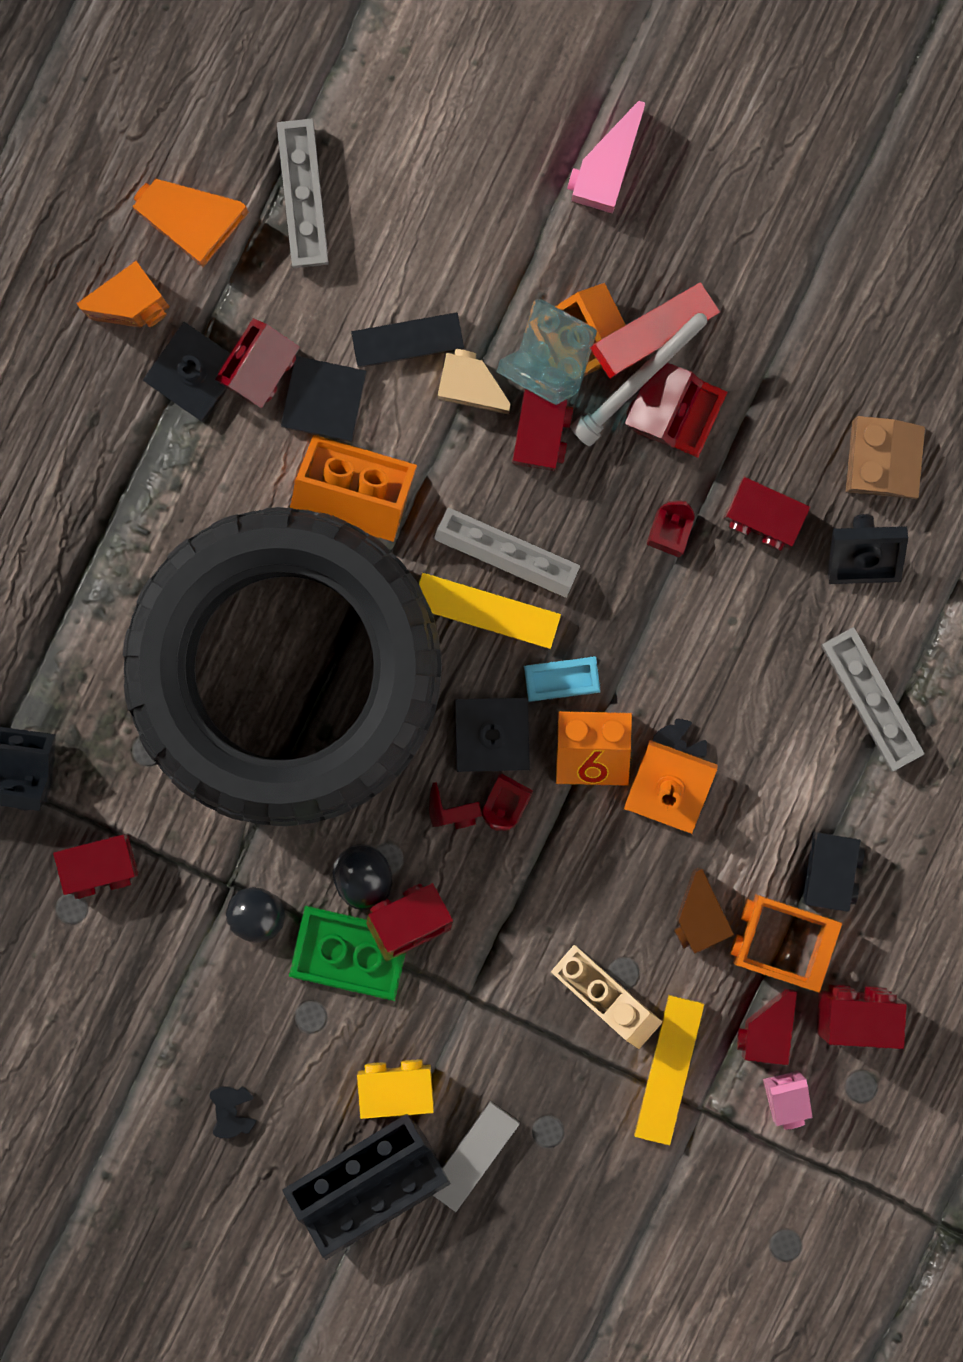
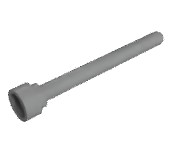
M703 313L695 314L593 414L588 413L585 417L581 415L570 425L574 434L587 446H591L601 437L600 432L604 429L602 425L706 325L707 317Z

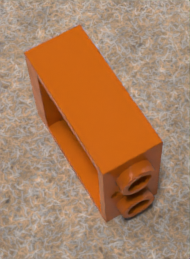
M755 894L753 901L747 900L741 920L746 921L742 935H735L731 946L730 955L735 956L733 963L737 966L820 993L842 923ZM763 906L821 925L805 976L747 958Z

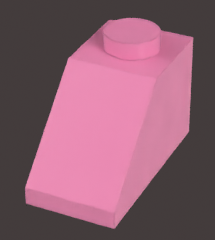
M799 1071L763 1079L773 1122L776 1126L783 1125L785 1130L804 1126L805 1119L813 1118L807 1081Z

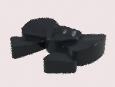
M675 719L674 725L670 724L659 729L652 738L654 742L698 758L704 757L707 754L706 740H702L687 747L684 740H680L692 724L688 720Z
M220 1086L211 1090L209 1096L216 1106L217 1119L213 1128V1135L219 1138H231L240 1134L241 1131L248 1134L256 1120L254 1118L235 1117L237 1115L235 1106L252 1100L253 1095L243 1086L238 1090L230 1086Z

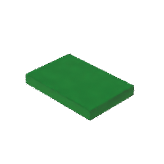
M305 905L289 977L395 1001L406 952L386 962L366 924L367 919Z

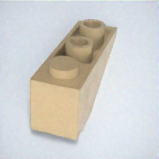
M576 945L572 946L551 971L554 976L620 1036L638 1049L643 1046L662 1024V1021Z

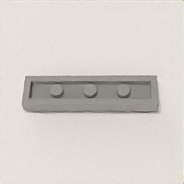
M313 118L277 122L292 267L329 265Z
M449 507L434 536L436 541L566 598L580 568V565Z
M852 627L821 644L891 772L924 755L925 753L855 628Z

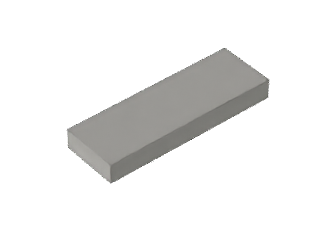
M490 1101L442 1167L451 1184L433 1196L457 1212L517 1129L520 1122Z

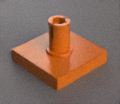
M649 740L624 809L692 834L717 772L718 765Z

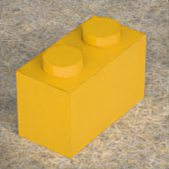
M422 1060L402 1061L401 1067L387 1068L386 1063L365 1064V1070L358 1071L360 1119L434 1113L431 1065H423Z

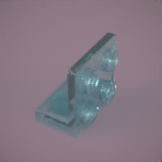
M537 299L533 302L520 350L500 359L497 373L557 405L579 392L591 353L590 347L593 346L597 330L546 301Z

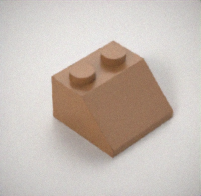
M857 416L852 420L846 492L918 499L925 427L894 419Z

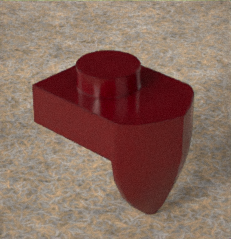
M682 500L669 501L663 504L656 512L646 545L680 558L684 553L695 519L692 507Z
M501 774L482 810L484 822L492 830L506 831L514 828L518 824L533 790Z
M433 782L429 798V815L432 827L454 823L456 830L477 825L475 818L482 816L479 801L443 809L437 782Z

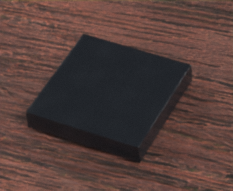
M296 356L281 428L352 442L367 371Z

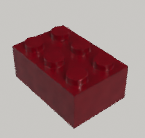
M829 984L828 990H820L816 1033L829 1045L904 1049L907 1004L898 999L897 994H892V991L887 990L886 987L865 986V992H857L854 988H850V985Z

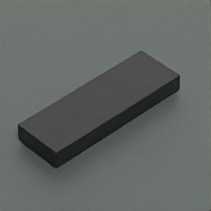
M458 312L351 331L358 368L452 352L455 349H464Z

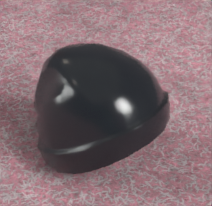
M366 844L353 845L341 852L334 863L332 873L338 894L346 904L354 909L367 910L386 900L390 895L393 882L391 868L385 856L378 849Z

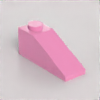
M638 101L583 159L580 170L573 168L567 187L568 190L573 191L572 202L613 213L644 111L645 102Z

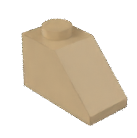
M455 349V354H446L438 391V400L509 414L510 402L484 362L476 359V353Z

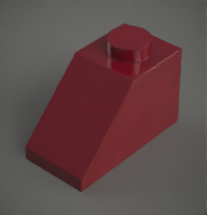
M784 989L746 1020L745 1029L739 1028L737 1050L742 1051L744 1060L789 1065L796 991Z

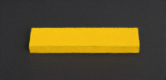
M422 572L419 586L432 614L551 649L561 614Z
M668 994L635 1129V1137L666 1145L671 1144L704 1003Z

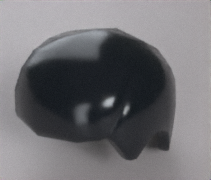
M250 887L239 890L229 901L226 920L230 930L236 936L245 941L261 943L273 939L281 931L286 914L278 896L263 888Z

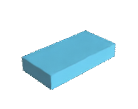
M596 657L524 666L529 702L601 692Z

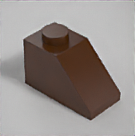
M699 867L693 870L676 918L680 927L674 929L682 948L685 949L690 946L695 954L734 934L703 869Z

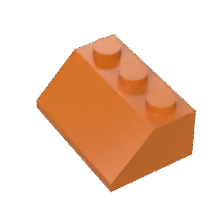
M313 435L295 480L290 508L333 515L359 527L374 537L394 542L417 465Z

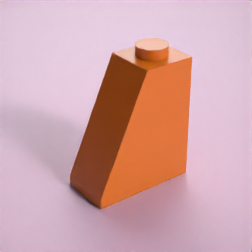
M155 179L151 185L145 183L135 194L134 200L136 203L132 206L137 214L202 267L208 263L249 213L246 205L241 201Z

